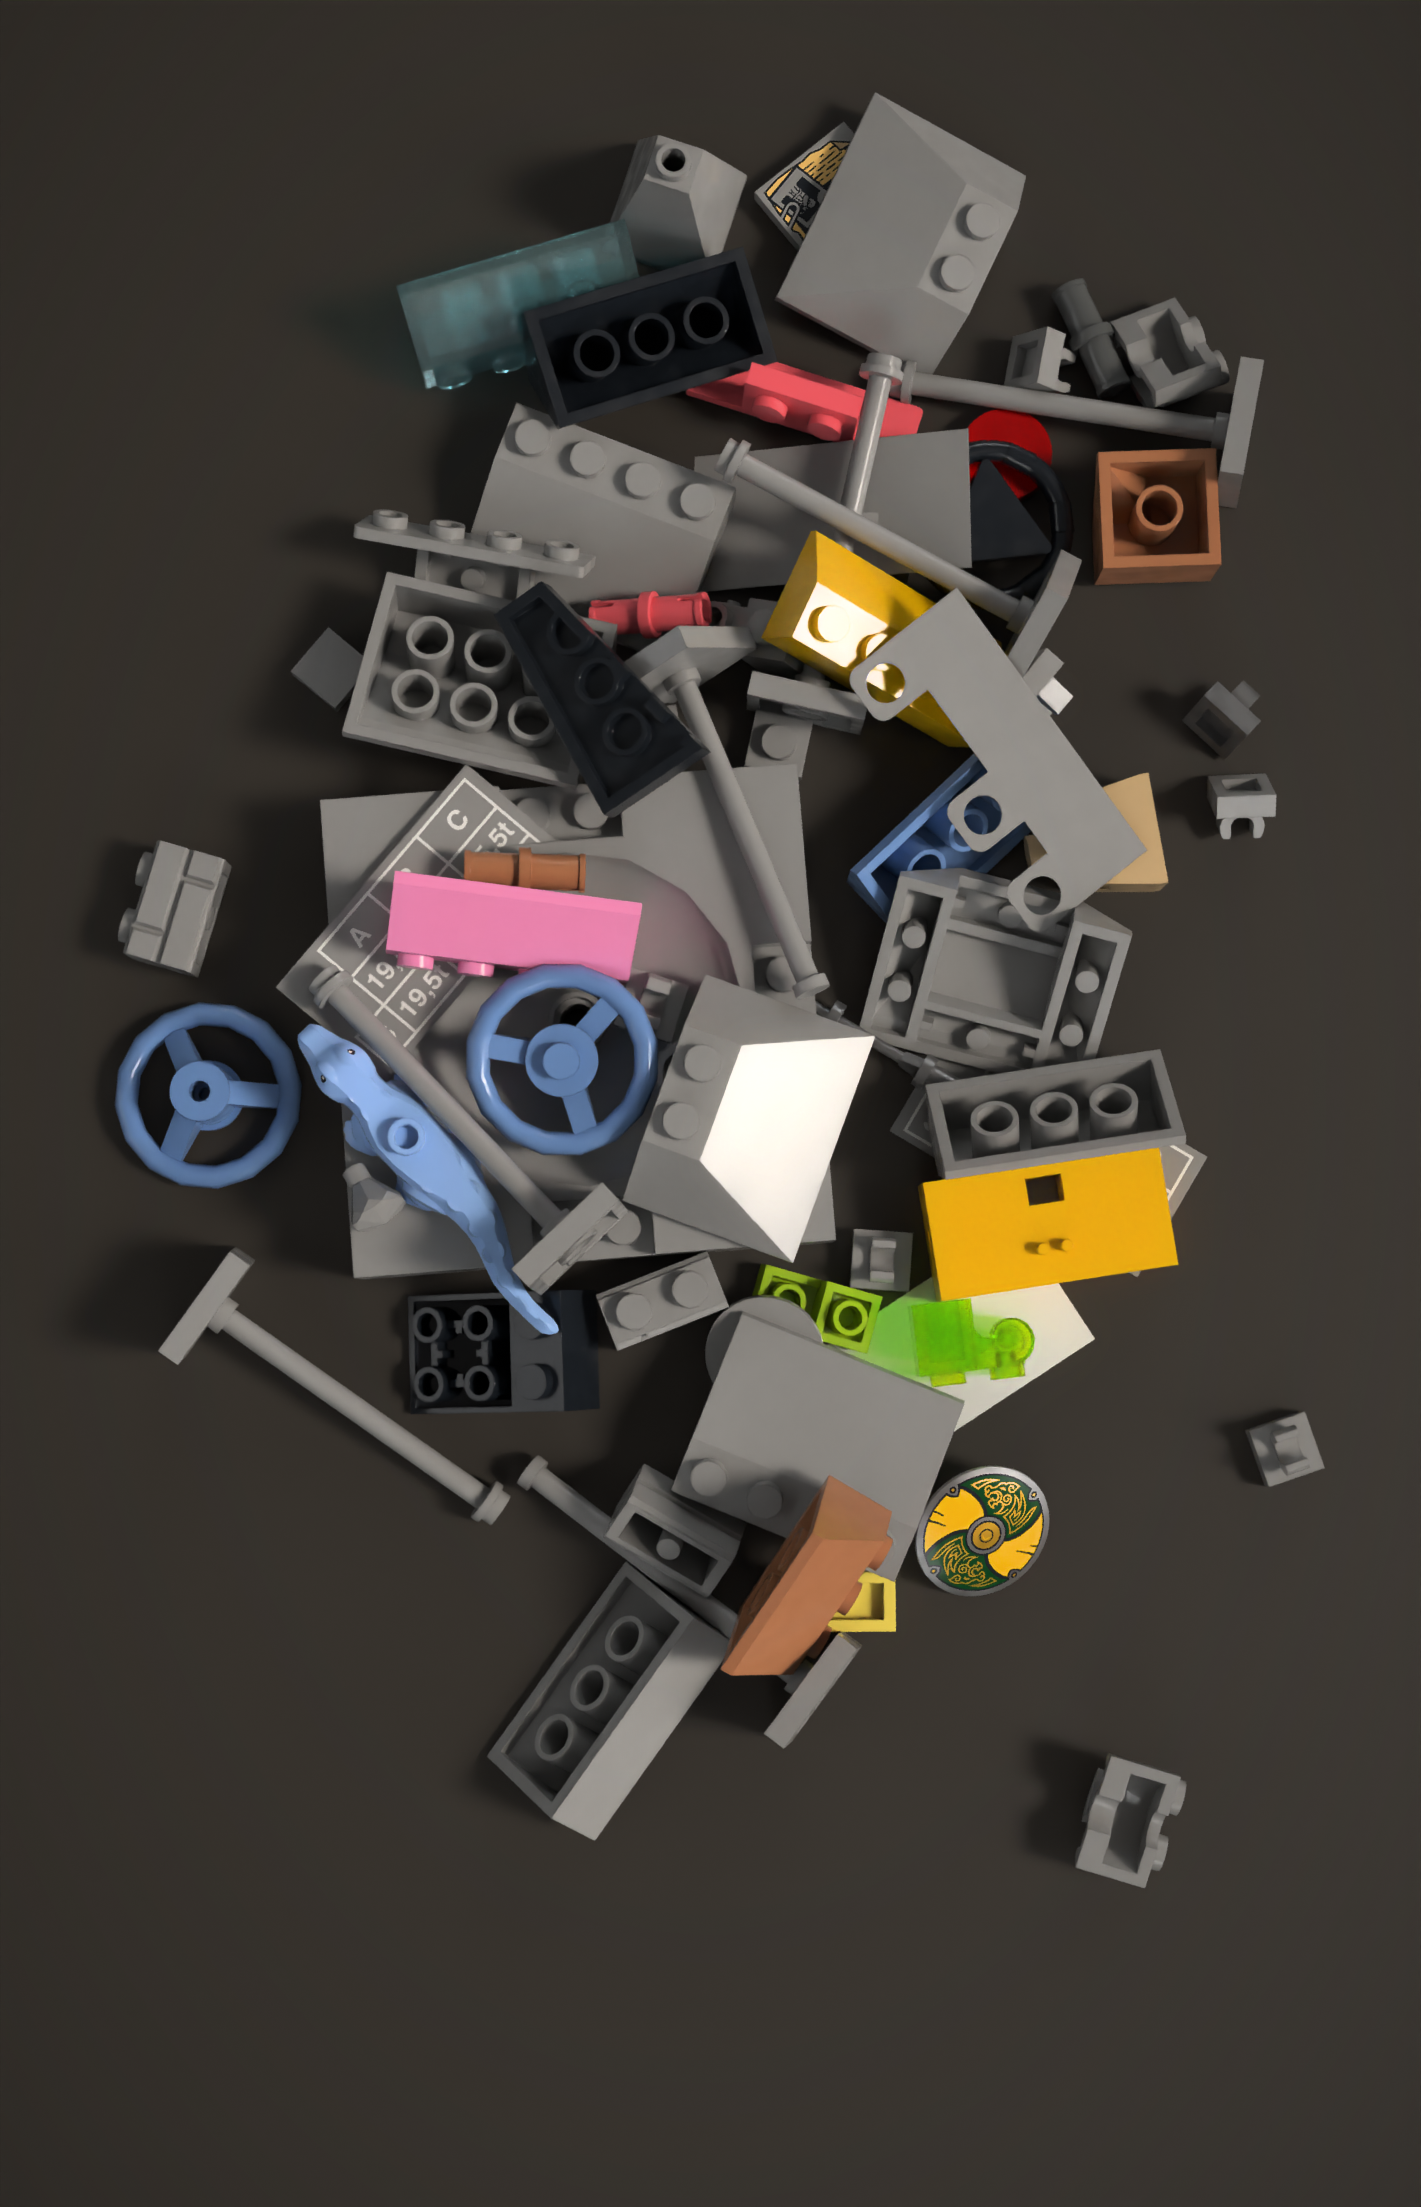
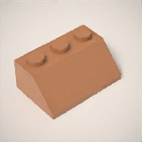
M829 1475L741 1605L720 1670L731 1676L793 1675L806 1655L816 1659L831 1634L832 1627L828 1626V1623L836 1611L846 1615L855 1603L862 1588V1583L858 1579L867 1567L876 1571L886 1558L893 1543V1539L887 1536L892 1511Z

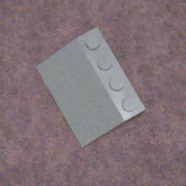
M516 403L495 455L471 533L487 536L489 530L512 531L523 536V543L544 546L545 541L548 540L568 541L580 546L579 553L595 555V567L584 578H574L540 571L535 573L534 586L541 581L550 585L579 616L588 618L589 607H592L591 601L600 599L601 601L638 598L640 593L645 591H656L659 596L696 594L701 592L734 507L736 487L576 425L557 429L548 414ZM667 631V632H662L661 635H660V637H662L663 635H665V634L668 633L669 631ZM641 633L617 635V643L640 652L660 637L645 639Z
M387 572L344 722L343 737L573 790L577 789L581 776L578 767L494 617L495 613L513 600ZM580 616L616 653L618 625Z
M743 1311L684 1454L671 1491L787 1538L827 1477L831 1475L892 1511L887 1536L893 1539L892 1546L876 1571L869 1567L865 1570L895 1582L918 1528L965 1401Z

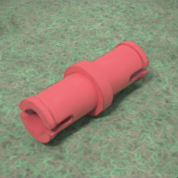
M656 591L641 592L638 598L601 601L600 599L591 601L592 607H589L588 618L617 624V635L641 633L645 639L658 638L662 632L671 631L676 626H710L709 623L712 622L711 601L708 593L705 591L696 594L659 596Z

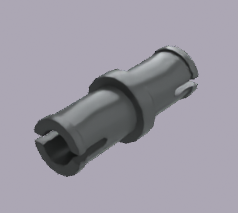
M1079 278L1058 287L1051 294L1053 302L1056 303L1071 335L1068 345L1075 356L1081 357L1094 384L1097 397L1100 400H1104L1122 393L1131 386L1132 380L1127 375L1112 342L1115 332L1109 322L1102 321L1087 289L1086 281L1083 278Z

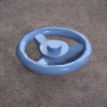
M542 964L508 978L480 1006L466 1040V1079L481 1114L508 1141L541 1155H583L617 1141L643 1115L658 1080V1041L643 1005L617 979L581 964ZM547 988H576L600 998L576 1026L570 1024L550 1025L540 1030L533 1038L495 1034L501 1019L521 999ZM619 1015L623 1019L634 1045V1075L623 1101L603 1121L597 1123L588 1091V1086L596 1075L599 1063L598 1052L594 1042ZM490 1059L525 1065L530 1080L538 1089L548 1095L562 1097L573 1132H548L521 1121L501 1101L490 1075Z
M198 1002L162 1014L135 1037L118 1069L115 1109L125 1141L148 1169L181 1186L219 1189L253 1178L282 1154L299 1121L302 1083L291 1049L268 1022L235 1005ZM198 1026L230 1028L253 1040L270 1060L277 1084L244 1082L240 1080L237 1073L229 1066L218 1061H203L187 1030ZM165 1042L176 1070V1074L170 1084V1099L176 1110L160 1147L145 1128L138 1105L141 1074L153 1052ZM242 1108L276 1109V1116L263 1140L243 1157L218 1165L192 1164L183 1161L200 1130L214 1131L228 1126L237 1118Z

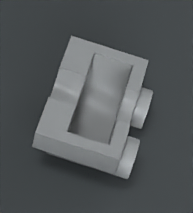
M1175 297L1111 321V326L1115 332L1114 342L1116 348L1122 346L1127 354L1129 363L1135 373L1129 376L1132 380L1131 388L1143 407L1156 408L1159 406L1164 408L1229 382V371L1222 353L1219 350H1210L1206 344L1205 334L1200 321L1196 316L1188 317Z
M1107 1753L1105 1770L1098 1768L1081 1821L1086 1822L1087 1826L1081 1845L1076 1849L1075 1868L1145 1888L1151 1869L1160 1871L1164 1863L1168 1848V1836L1159 1833L1166 1816H1169V1814L1177 1816L1179 1814L1186 1793V1781L1181 1780V1776L1177 1773Z

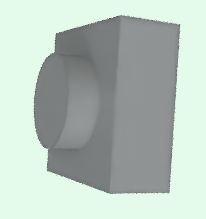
M756 709L744 767L797 763L798 780L801 782L813 721Z

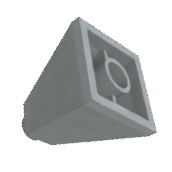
M661 135L638 140L602 245V251L661 270L722 253L747 181V175L704 149Z

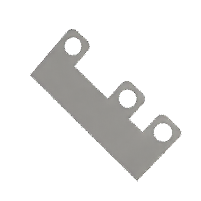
M957 587L852 670L849 678L850 685L871 715L877 720L886 721L893 718L928 690L988 771L954 798L947 808L949 820L972 850L976 852L987 851L1022 822L1026 823L1047 853L1011 881L1007 888L1008 900L1031 930L1044 932L1051 928L1147 851ZM884 663L892 664L899 668L905 680L901 696L890 703L876 701L871 697L867 689V677L870 671L877 665ZM977 796H989L996 800L1001 808V821L998 827L991 833L976 834L965 823V808ZM1040 876L1053 879L1058 884L1061 892L1060 902L1056 909L1045 915L1031 912L1024 902V890L1027 884L1032 879Z

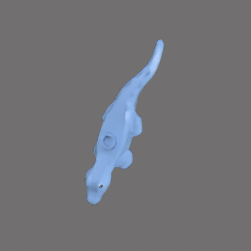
M309 1024L298 1034L297 1041L310 1065L318 1087L329 1098L344 1104L353 1113L351 1120H346L343 1129L345 1140L355 1150L369 1156L380 1157L397 1175L395 1189L400 1192L407 1204L425 1211H435L447 1215L455 1221L475 1245L493 1284L504 1298L542 1334L551 1335L557 1333L559 1329L556 1322L535 1303L521 1283L520 1278L511 1269L514 1266L507 1231L499 1207L483 1179L481 1162L397 1074H394V1080L385 1082L376 1072V1067L371 1058L361 1047L336 1036L320 1025Z

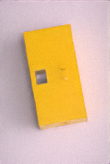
M1159 1148L924 1182L918 1186L936 1302L1178 1265Z

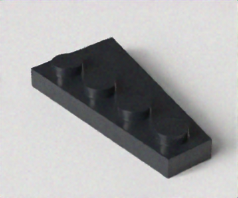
M542 581L494 614L495 619L603 815L611 818L616 817L711 753L550 585Z

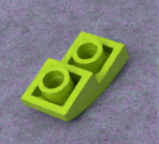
M762 1263L752 1296H777L797 1304L814 1320L821 1333L823 1342L867 1354L883 1298L882 1296Z

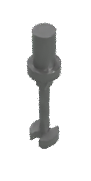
M837 1000L830 1010L816 1001L817 1015L871 1034L842 1017L847 1005ZM875 1036L872 1048L899 1063L898 1066L914 1078L911 1084L921 1090L923 1085L960 1079L937 1066L936 1063L939 1059L929 1053L923 1059L909 1052L904 1053Z

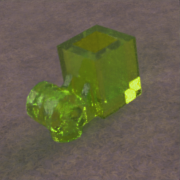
M971 1298L907 1306L916 1376H930L931 1387L967 1383L965 1372L989 1369L990 1380L1026 1376L1025 1360L1030 1357L1035 1343L1033 1331L1026 1322L1018 1318L998 1320L992 1325L989 1331V1338H986L977 1333L974 1328Z

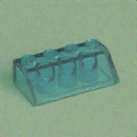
M621 219L400 284L396 287L426 388L438 385L439 389L447 390L467 384L472 379L471 375L491 369H494L496 373H507L526 365L522 312L639 277L628 228L625 219Z

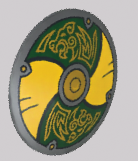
M981 1466L953 1477L942 1485L927 1502L915 1533L916 1556L923 1572L937 1587L959 1596L986 1595L1011 1585L1031 1568L1045 1545L1050 1518L1044 1494L1026 1474L1006 1466Z

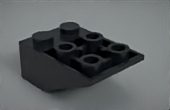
M596 1290L545 1291L542 1295L535 1291H527L535 1303L558 1325L559 1331L551 1335L542 1334L533 1327L501 1293L408 1296L411 1414L560 1412L600 1409Z

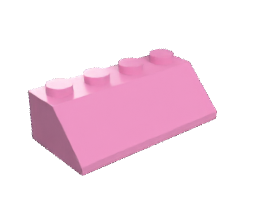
M395 871L386 954L398 955L397 966L433 970L434 960L458 963L457 974L482 978H493L494 968L514 970L520 974L542 964H581L615 978L622 985H625L630 977L642 903Z

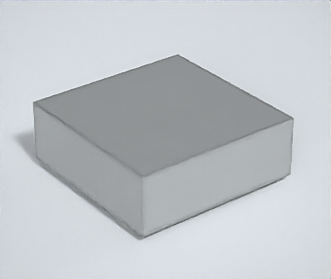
M328 627L295 665L291 673L338 712L353 694L363 655Z

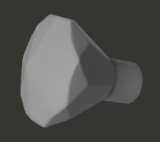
M363 1163L354 1164L343 1173V1177L352 1191L351 1222L358 1232L370 1231L384 1225L402 1211L406 1201L400 1192L373 1179Z

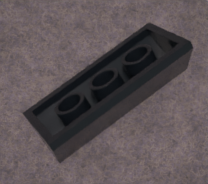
M743 246L521 313L528 380L557 429L747 372L752 362L763 366L777 362Z

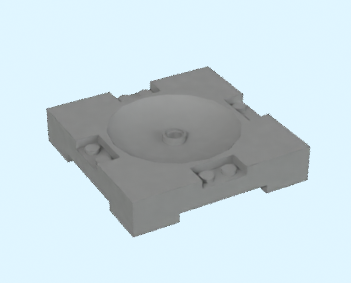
M797 763L732 768L812 957ZM707 770L679 773L614 818L603 815L587 784H578L576 790L560 786L500 790L499 786H493L557 840L505 845L502 853H519V847H531V854H586L585 893H578V891H548L642 903L631 967L689 985L671 1043L678 1042L705 974L816 1014L815 995L799 1000L795 997L792 986L796 984V981ZM444 790L320 800L329 924ZM494 968L493 978L474 977L411 1052L419 1063L560 1211L567 1208L571 1212L602 1182L629 1211L576 1262L752 1249L622 1201L642 1138L659 1095L656 1086L643 1115L617 1141L583 1155H541L508 1141L481 1114L466 1079V1040L480 1006L508 978L518 975V971ZM547 988L521 999L501 1019L495 1034L533 1038L545 1027L563 1024L566 1015L573 1010L583 1009L589 1011L600 998L576 988ZM613 1021L594 1042L598 1052L599 1063L596 1075L588 1086V1091L597 1123L603 1121L623 1101L634 1075V1045L628 1031L613 1026ZM657 1040L658 1054L663 1048H665L667 1045L671 1043H666ZM490 1059V1075L500 1099L521 1121L548 1132H573L562 1097L551 1096L538 1089L530 1080L525 1065ZM394 1072L388 1080L384 1079L380 1074L378 1075L385 1082H388L390 1080H394V1074L396 1073ZM341 1103L344 1129L346 1120H351L353 1113L347 1106ZM343 1131L346 1170L354 1164L363 1163L373 1179L395 1189L397 1175L379 1156H369L351 1147L345 1140V1133ZM481 1163L483 1179L503 1217L513 1262L516 1265L543 1239L540 1235V1231L543 1228ZM830 1163L800 1245L832 1243L836 1240ZM347 1184L354 1278L366 1280L486 1269L475 1245L468 1235L450 1217L435 1211H425L405 1203L402 1211L388 1223L370 1231L358 1232L351 1222L352 1191Z

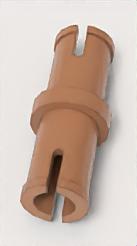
M519 847V853L471 852V850H465L464 880L538 890L578 891V893H585L586 854H531V847Z

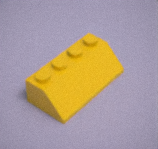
M811 531L761 638L854 692L849 682L852 670L936 603L818 531ZM996 640V642L998 643V645H999V646L1001 647V649H1002V644H1001V642L998 641V640ZM884 663L877 665L870 671L867 677L868 692L878 702H893L901 696L904 690V676L900 669L892 664ZM928 690L895 715L948 747H969Z

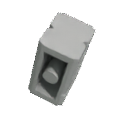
M157 840L154 852L145 851L137 868L135 884L143 887L136 909L128 907L120 923L118 941L125 943L123 954L140 962L198 978L232 866L220 857Z
M707 1251L596 1295L617 1351L729 1307Z
M644 1463L616 1505L603 1538L625 1551H632L633 1556L707 1598L734 1560L747 1523L739 1518L672 1492L671 1488L674 1480Z

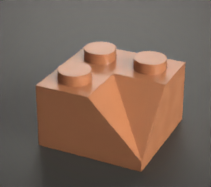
M1216 448L1097 453L1092 518L1094 585L1211 581L1221 566Z

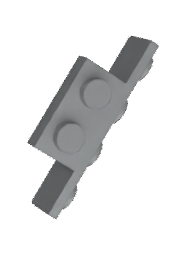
M374 510L373 516L368 515L354 525V538L417 549L414 578L513 601L534 587L536 571L584 578L595 567L596 556L579 553L580 546L572 542L548 540L545 541L544 546L523 543V536L512 531L489 530L487 536L465 532L464 524L450 520L430 521V526L408 522V515L406 513L395 510Z

